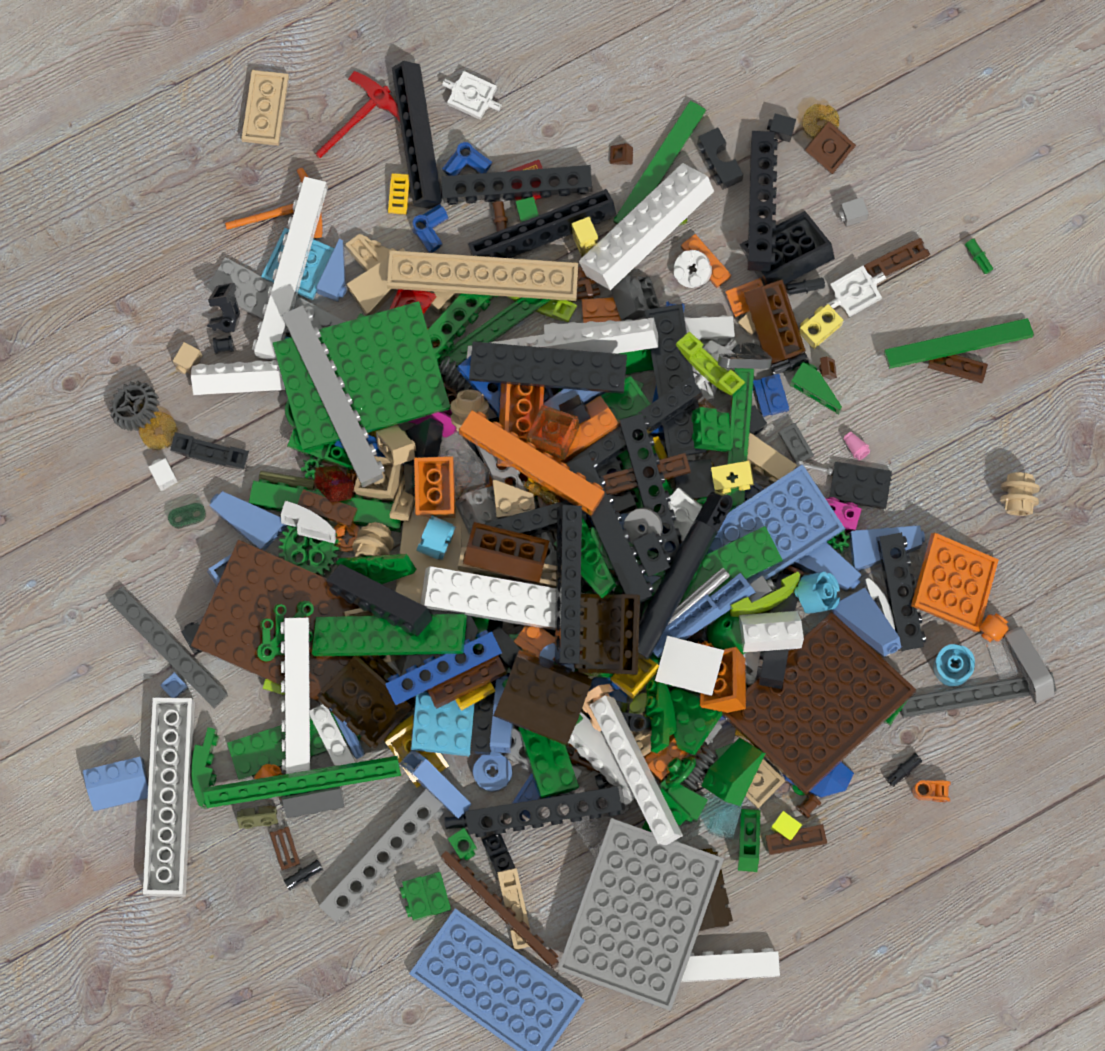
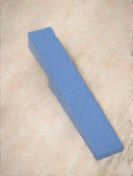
M741 573L738 574L711 597L708 594L670 623L653 651L658 658L662 656L667 636L682 640L687 639L729 611L732 604L756 593Z

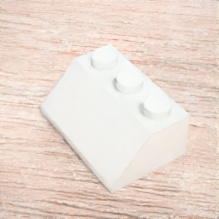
M797 611L739 615L743 652L802 648L804 640L802 622Z

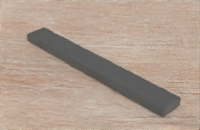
M1049 672L1050 675H1051V677H1052V679H1053L1054 692H1056V686H1055V681H1054V677H1053V672ZM1021 677L911 696L901 711L903 718L1030 697L1031 695L1026 678Z

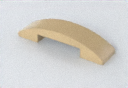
M517 868L497 872L505 908H511L516 914L515 918L519 922L524 921L529 926ZM510 928L514 950L530 947Z

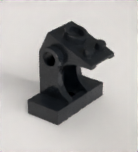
M235 283L216 286L208 299L210 307L219 306L223 313V316L211 318L209 324H207V327L212 328L213 331L220 329L227 333L234 332L239 324L240 310L235 297Z

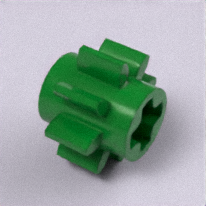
M310 456V460H303L305 467H302L301 471L306 472L305 478L310 476L313 480H316L317 476H323L321 470L325 469V466L319 465L321 463L320 458L315 460ZM310 466H311V467H315V466H316V470H313V469H312V470L310 471L309 467H310Z
M845 530L827 542L834 550H839L840 553L843 551V546L848 548L850 545L846 542L850 539V536L844 534ZM838 537L841 538L839 544L835 543Z

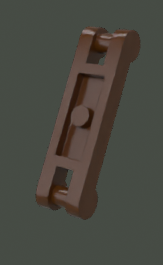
M918 238L865 264L864 268L872 277L881 272L886 277L919 260L927 258L930 252L923 246L922 238ZM912 249H917L919 253L915 254ZM878 266L880 272L875 273L874 268Z

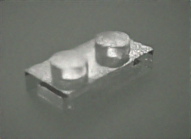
M1002 638L999 642L987 643L986 647L998 680L1001 681L1017 676L1018 671L1006 639Z

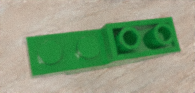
M293 429L287 447L302 452L305 456H312L313 459L317 460L320 458L321 462L346 470L353 469L354 471L344 448L335 446V442L303 451L297 429Z
M655 677L646 686V715L652 718L651 751L657 754L669 746V736L676 732V720L667 684L655 681Z
M209 727L207 728L203 746L195 744L192 758L193 789L198 805L202 809L206 808L203 788L214 786L217 779L214 769L208 767L213 764L214 754L212 752L214 746L218 745L219 735H217L216 729Z

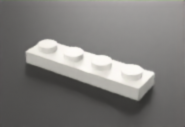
M322 704L310 710V717L334 765L355 763L329 709Z

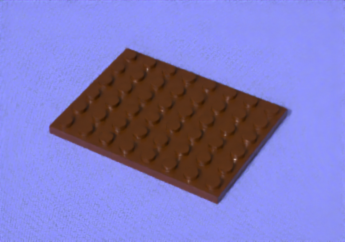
M238 540L191 647L281 686V681H285V673H281V661H285V655H275L271 661L259 659L257 648L262 643L260 622L264 618L273 621V628L270 630L271 641L275 637L274 606L276 604H283L286 607L285 622V618H292L297 613V605L300 601H309L313 604L314 611L310 616L303 617L309 618V631L313 633V639L309 642L310 699L321 703L317 695L354 656H314L312 654L316 617L345 616V611L360 607L354 603H348L341 596H334L329 591L330 587L326 578ZM308 605L304 607V612L309 611ZM280 606L278 607L277 612L281 613L283 611V608ZM265 621V628L269 627V621ZM269 648L264 651V654L268 655L270 653Z
M831 612L804 637L802 648L789 650L782 689L759 685V678L746 690V709L728 713L722 712V716L755 747L766 753L765 757L806 795L916 692V689Z

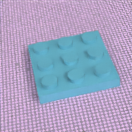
M284 228L261 278L274 283L273 273L279 267L278 256L280 251L283 252L285 246L283 245L284 235L288 234L289 229ZM313 239L299 287V295L311 300L314 299L317 293L316 287L335 248Z
M422 692L416 695L411 750L470 756L474 704L461 711L456 700L436 709L429 693Z

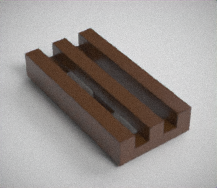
M289 827L270 832L281 870L300 865ZM283 833L287 834L295 859L293 863L291 862ZM277 835H279L283 851L288 863L287 865H284L280 849L275 837Z

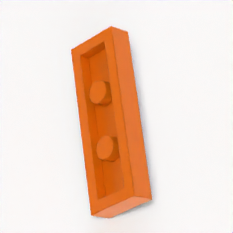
M696 234L681 245L683 251H700L709 258L710 265L712 266V274L709 280L716 288L731 278L732 275Z

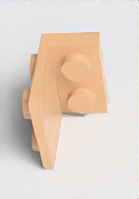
M610 684L599 685L589 691L582 707L590 715L592 726L596 730L598 729L599 732L602 730L589 705L605 695L609 696V693L614 691Z

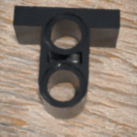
M616 701L623 717L626 718V723L631 732L645 734L651 731L652 719L650 717L627 713L628 703ZM643 719L644 726L640 729L639 723Z

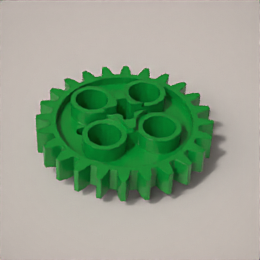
M288 525L289 532H282L286 536L285 539H279L283 543L282 546H278V549L283 550L279 557L285 558L284 560L317 575L320 573L322 576H325L324 570L331 571L329 565H336L333 559L339 558L335 551L341 550L339 547H336L340 540L336 539L335 544L326 541L316 544L314 538L309 540V537L304 536L303 542L297 543V527ZM311 545L313 549H310L309 552L306 551V548ZM302 553L303 560L297 563L296 556ZM321 553L322 560L318 563H315V556Z

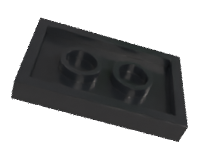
M835 462L829 497L837 498L840 500L839 502H850L862 506L886 509L892 471Z

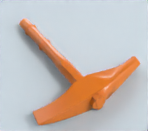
M299 168L296 171L303 183L304 177H308L303 168ZM293 204L226 222V229L238 228L273 217L294 213ZM322 212L319 217L314 238H322Z

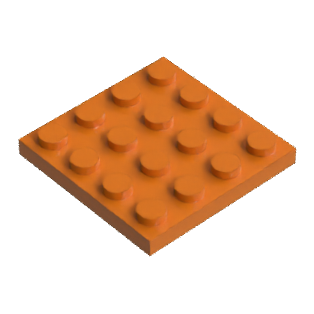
M931 533L911 606L973 632H979L999 559L937 533Z

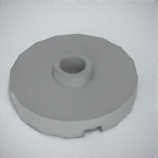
M637 508L630 512L623 526L630 536L628 540L631 543L632 540L651 531H654L655 535L659 533L661 536L663 530L662 520L659 515L648 508ZM640 525L645 526V531L640 530Z

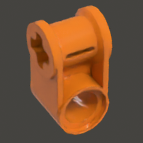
M921 780L913 786L912 794L918 800L950 802L948 793L951 782L944 780ZM922 785L926 788V795L918 792V786Z

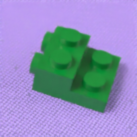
M705 407L693 410L691 420L693 422L692 439L694 441V448L723 452L730 451L729 413L717 412V409Z
M441 872L402 882L403 887H400L403 899L407 898L408 906H405L408 918L412 917L413 921L451 911Z

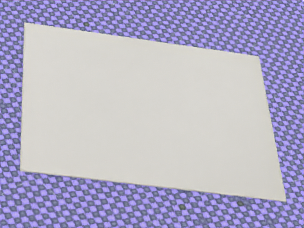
M667 636L655 681L712 696L724 650Z

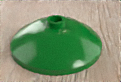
M730 610L707 625L706 635L709 643H712L714 648L724 650L737 647L742 654L747 653L743 652L739 617H732Z

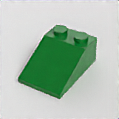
M739 737L708 769L701 786L723 801L741 806L766 753Z

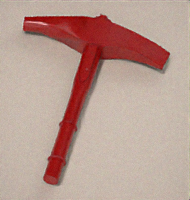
M353 71L348 80L361 87L367 93L369 100L315 153L319 159L375 106L389 112L400 122L397 103L389 94L391 91L387 86L384 85L382 87L367 76Z

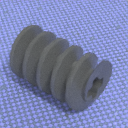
M445 357L438 365L441 377L445 376L444 383L450 380V387L457 385L456 392L461 389L463 391L470 390L472 386L457 370V367L455 368L456 361L449 363L450 357Z
M701 746L702 752L697 751L696 765L690 775L683 781L684 784L693 789H697L695 782L702 784L700 776L705 777V771H708L711 767L710 765L716 762V756L704 746Z

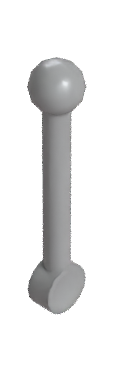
M801 460L795 463L797 467L803 464L805 468L826 472L828 475L833 474L832 468L826 469L805 464Z

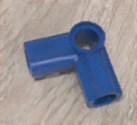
M463 142L458 145L457 150L442 168V171L448 176L459 175L466 165H469L479 174L487 173L492 165V161L475 150L470 143ZM467 149L470 151V154L463 156L460 152Z
M440 204L423 215L416 216L412 223L413 233L418 236L428 253L435 252L443 245L433 230L434 227L449 219L446 210ZM423 223L426 227L420 229L416 224Z

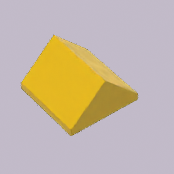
M638 657V675L614 674L610 680L634 699L657 673L659 665L651 659L645 660Z

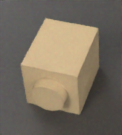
M184 342L173 359L175 369L182 374L187 372L191 375L192 366L198 365L203 355L200 350Z

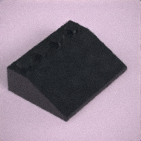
M804 211L776 225L775 231H772V236H775V248H772V253H775V264H771L770 271H755L758 278H761L763 285L783 280L785 285L834 260L832 243L807 212ZM748 240L740 244V247L748 259Z

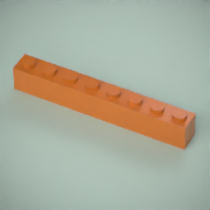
M471 411L459 429V435L571 504L582 506V510L591 516L604 497L605 492L599 484L594 482L591 484L581 473L576 472L575 474L570 471L566 464L562 462L557 463L552 460L553 457L550 454L539 452L536 450L535 445L530 442L525 443L521 441L517 434L514 432L508 433L503 430L501 424L495 421L493 423L490 422L479 411L477 413Z

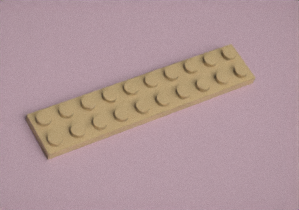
M390 250L387 288L576 301L578 263Z

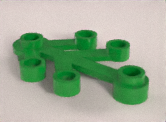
M300 601L297 605V613L292 618L310 616L314 611L313 604L309 601ZM276 604L273 608L275 613V637L271 641L270 630L273 628V621L264 618L260 622L262 643L257 648V656L262 661H271L275 655H285V653H281V647H277L281 641H285V634H281V622H284V615L287 609L283 604ZM306 605L309 606L308 612H304V607ZM281 606L283 611L278 613L277 609ZM265 621L270 623L267 628L264 627ZM309 631V642H311L313 633ZM269 648L270 653L265 655V649Z

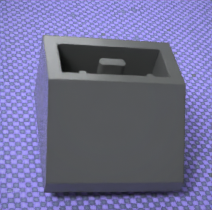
M625 276L611 289L621 320H636L645 317L644 310L660 308L659 300L656 297L650 277Z

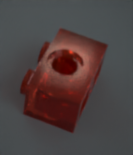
M337 465L315 469L314 486L330 502L352 499L354 483Z

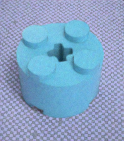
M431 515L422 534V541L418 544L416 551L434 559L443 560L448 543L451 542L456 527L447 521Z
M819 572L803 576L795 588V595L799 598L805 613H817L833 610L837 607L840 597L837 598V591H840L836 578L831 573Z
M947 645L940 650L934 660L933 669L935 676L940 682L949 687L959 686L965 683L972 675L975 667V658L972 652L965 646ZM952 663H953V664H954V663H957V664H958V666H957L956 668H955V667L952 668L950 665H951Z

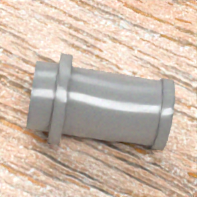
M717 722L703 742L705 745L713 743V738L722 729L720 723Z

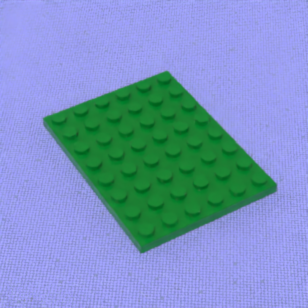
M419 301L319 329L321 337L318 339L321 344L325 343L329 354H326L329 361L333 360L337 368L334 371L336 377L340 376L345 385L342 389L345 394L349 393L353 402L350 406L353 411L357 410L361 419L358 423L361 428L365 427L367 433L451 409ZM292 337L273 342L303 451L340 441Z

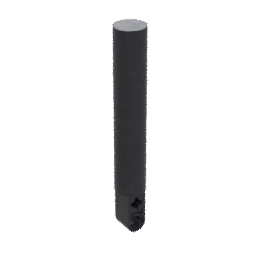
M713 491L704 502L672 560L670 568L666 571L639 621L638 657L649 660L732 507L733 500L730 495Z

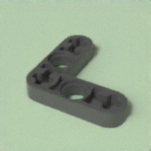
M747 342L742 344L741 354H719L718 365L724 368L768 369L771 367L772 357L759 345Z

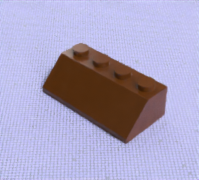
M783 280L744 292L745 300L757 331V337L762 349L772 357L771 364L806 351Z
M474 522L463 564L540 583L550 540Z

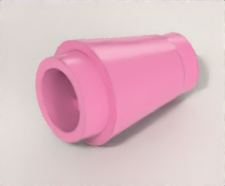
M849 432L844 436L843 440L854 458L862 460L870 453L869 445L853 434V432Z

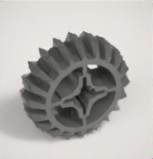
M130 381L129 386L123 384V389L117 388L118 393L113 394L114 400L110 401L112 406L109 407L114 423L117 426L119 425L121 429H127L128 431L134 429L138 431L140 427L145 429L146 423L151 424V418H156L154 413L159 412L157 406L160 403L157 400L159 397L155 390L147 383L139 381L134 383Z

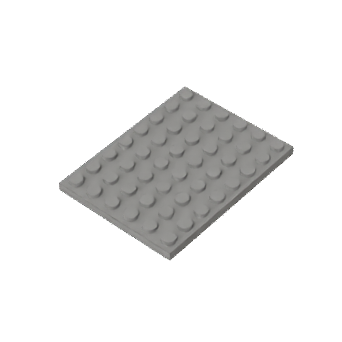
M611 818L557 970L671 1011L724 858L677 841H673L668 845L658 844L652 832Z

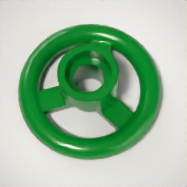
M689 756L682 761L676 757L667 765V770L670 771L666 779L668 787L677 786L690 775L696 765L695 757Z

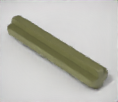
M260 471L259 479L268 480L272 484L281 482L288 484L289 487L304 486L307 487V490H313L315 487V480L267 471Z

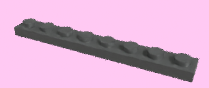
M122 587L108 599L115 609L214 709L228 696Z

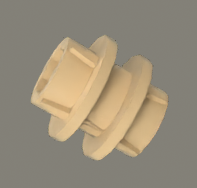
M476 390L459 392L457 398L451 403V411L453 412L451 422L456 426V431H459L471 411L476 413L479 411L489 420L487 413L489 410L488 401L484 399L483 394Z
M1022 472L1007 474V481L1001 484V489L1007 492V495L1000 497V502L1005 505L1006 513L1016 516L1033 514V507L1039 504V499L1034 497L1033 494L1040 491V486L1035 484L1034 476Z
M369 522L367 526L359 529L352 548L356 554L355 557L390 555L394 541L389 527L381 523Z

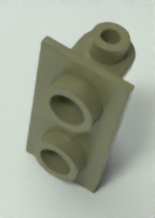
M276 806L258 807L259 813L255 814V807L237 811L236 818L239 829H251L257 826L278 824Z

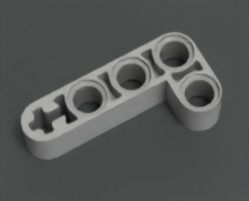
M1022 626L1007 631L1003 636L1004 642L1028 682L1029 692L1034 703L1036 704L1053 697V679Z

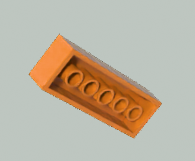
M501 383L499 424L503 426V430L508 433L514 432L520 437L521 441L532 443L536 446V450L541 452L544 387ZM497 460V466L511 467L502 460Z

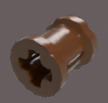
M810 792L806 795L807 797L804 801L795 807L808 819L811 817L812 811L822 804Z

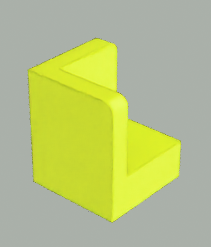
M783 811L772 825L771 830L775 833L779 832L788 840H792L802 824Z

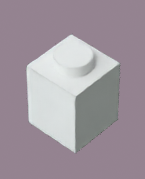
M166 458L163 460L157 459L149 466L161 491L178 483Z

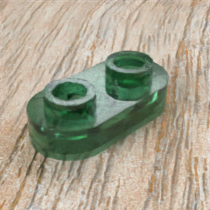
M200 503L182 506L170 511L168 521L172 527L177 529L194 525L206 518V510ZM196 511L200 512V515L198 517L194 516V513ZM177 517H182L180 522L175 521Z

